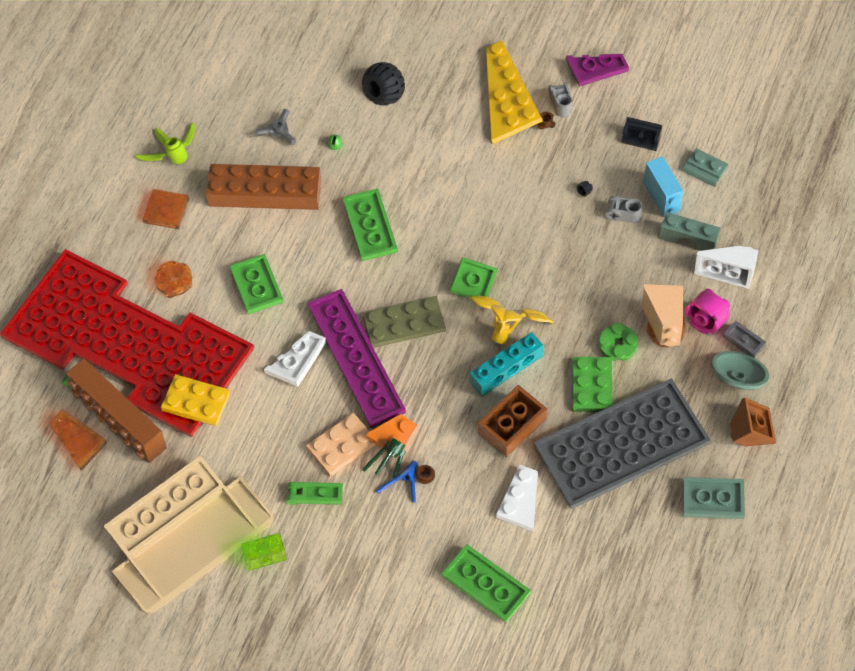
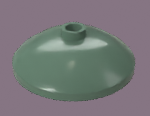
M725 351L715 355L712 360V369L716 376L733 388L755 390L765 386L769 380V372L765 365L750 355Z

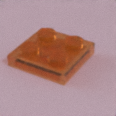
M153 189L143 217V223L179 230L189 196Z

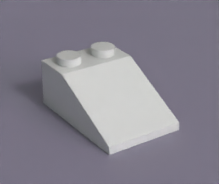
M734 246L698 251L694 274L749 289L755 271L758 250L751 247Z

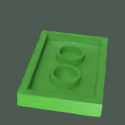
M265 254L230 265L231 273L248 315L284 303Z
M573 357V412H600L613 406L612 357Z

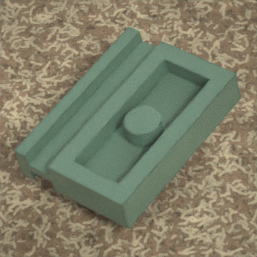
M696 148L686 165H684L683 171L715 187L728 169V163Z

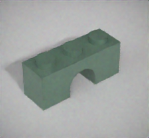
M666 212L661 225L660 239L678 244L680 238H687L696 244V250L716 249L721 227Z

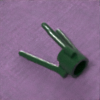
M392 437L362 470L365 472L386 451L387 455L375 471V474L378 475L391 456L396 458L399 455L392 478L396 477L403 456L406 453L403 450L406 445Z

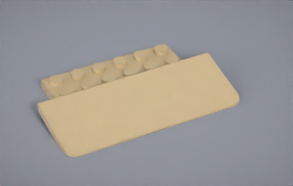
M200 455L104 525V529L128 558L112 570V574L144 612L154 613L267 529L273 522V515L241 476L225 487Z

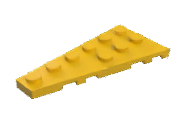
M502 40L486 47L491 139L493 144L542 122V118Z

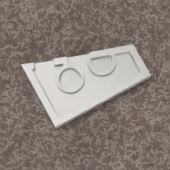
M308 331L292 345V349L284 355L281 354L273 365H268L264 369L265 373L298 387L324 347L326 338Z
M519 465L496 514V518L529 531H534L538 471Z

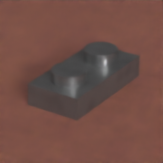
M736 320L723 335L729 342L754 358L766 346V341Z

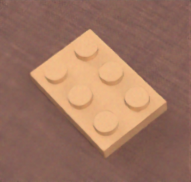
M353 413L307 444L306 447L327 474L331 476L376 444L365 438V435L370 431Z

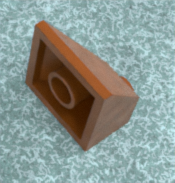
M743 398L730 423L733 442L745 447L776 443L770 408Z

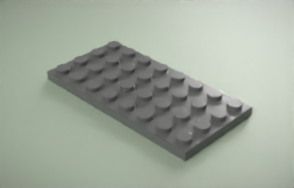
M671 378L535 441L534 447L570 509H573L709 445L711 439Z

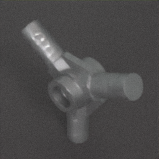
M283 109L280 118L270 124L269 127L256 129L257 136L271 134L272 136L284 138L290 145L295 144L296 139L288 133L286 122L290 111Z

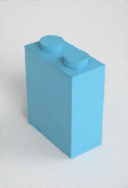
M662 156L647 162L644 184L663 217H665L666 212L678 213L681 210L683 189L664 157Z

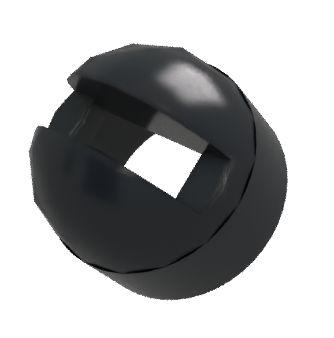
M582 181L577 184V191L583 197L589 195L593 190V185L589 184V181Z

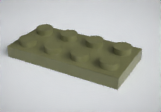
M437 296L363 312L369 340L373 348L446 332Z

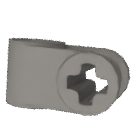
M564 82L563 85L558 86L549 85L550 99L553 102L557 115L568 117L572 113V97L568 83Z
M619 196L609 197V208L605 213L608 219L631 223L641 220L642 204L639 200Z

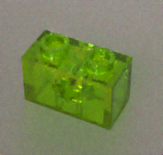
M280 533L241 544L248 571L287 560Z

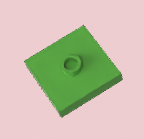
M462 257L450 293L468 299L470 296L488 297L498 268Z

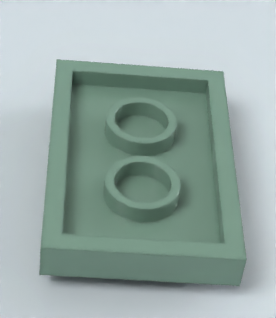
M684 477L683 517L744 519V479Z

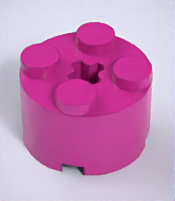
M706 288L685 308V315L690 317L692 320L690 324L699 332L714 334L729 319L730 303L715 294L711 289Z

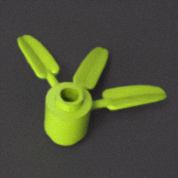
M193 122L190 124L183 141L177 137L170 138L163 131L155 128L156 137L165 147L167 153L137 154L135 157L143 161L161 160L164 156H169L173 164L184 163L188 158L185 146H189L195 134V124Z

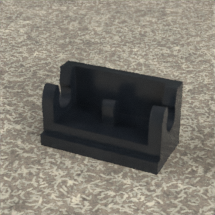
M627 117L621 143L657 151L663 125Z

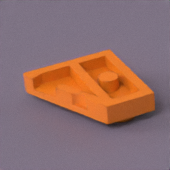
M400 414L368 432L365 438L380 448H383L392 437L405 445L417 424Z

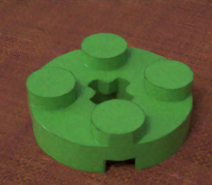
M614 323L612 326L607 327L600 335V351L604 357H612V361L622 359L626 361L633 357L637 350L638 337L632 329L621 323ZM616 340L622 341L623 345L621 346L618 344L616 346L614 344Z

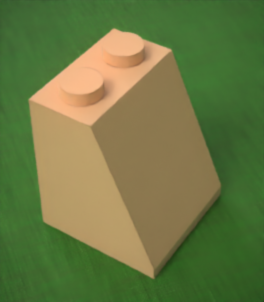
M644 284L642 309L660 345L669 347L680 346L683 327V286Z

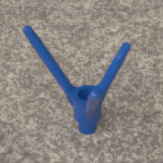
M412 460L400 474L377 489L376 493H380L396 481L403 479L410 482L412 502L415 503V473L418 463Z

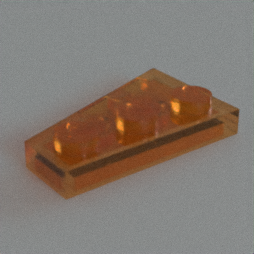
M63 409L49 422L51 428L80 471L107 444L106 439Z

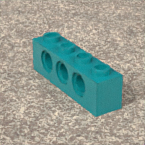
M533 332L529 333L471 371L470 384L483 397L543 357L544 345Z

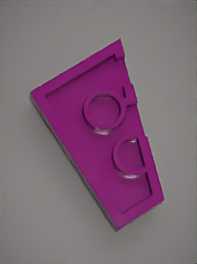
M601 54L599 57H589V55H582V57L566 56V62L579 87L629 71V66L623 54Z

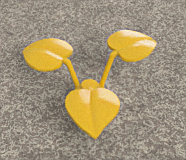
M470 296L468 299H471L481 307L492 309L495 314L493 325L495 329L491 339L500 344L506 343L509 333L512 334L513 329L523 317L553 324V321L547 315L535 309L523 308V313L519 314L502 307L497 300L487 296ZM515 321L513 325L509 328L510 324L507 322Z

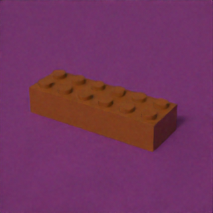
M210 164L206 192L209 207L319 210L321 190L320 167Z
M84 358L66 373L69 380L67 383L72 388V395L76 399H82L84 406L89 411L93 410L102 423L106 422L114 435L117 436L119 434L127 447H133L136 455L141 460L145 459L150 463L167 449L162 430Z

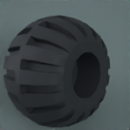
M378 62L371 65L365 71L362 78V89L366 93L365 96L370 101L381 106L396 103L405 91V80L401 75V71L395 65L387 62Z

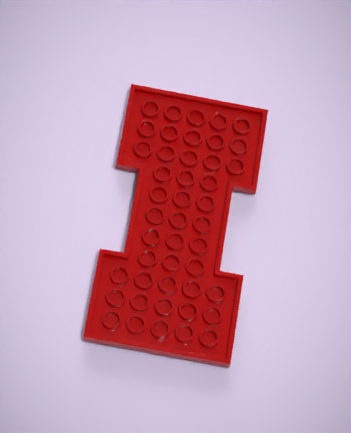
M65 249L0 333L1 338L62 370L66 368L74 356L80 359L84 358L91 365L135 387L127 399L140 411L192 438L202 422L164 412L161 409L175 374L226 389L254 350V344L189 312L180 326L175 325L119 296L128 285L126 279Z

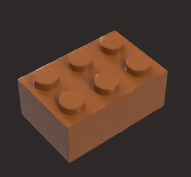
M517 385L478 422V434L505 457H508L547 419V408L521 386Z

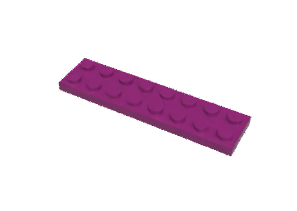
M343 289L307 303L370 428L387 422L400 414H405L406 409Z

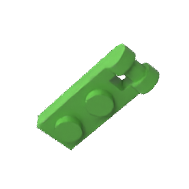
M288 483L287 490L289 495H287L286 499L287 504L342 505L343 483ZM302 491V495H297V492Z

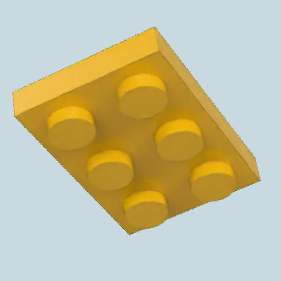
M175 374L161 409L164 412L217 426L230 396V390Z

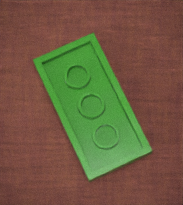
M379 189L343 197V203L361 260L366 261L397 253L398 248Z
M468 544L464 546L441 573L444 579L505 623L510 620L531 594L529 588Z

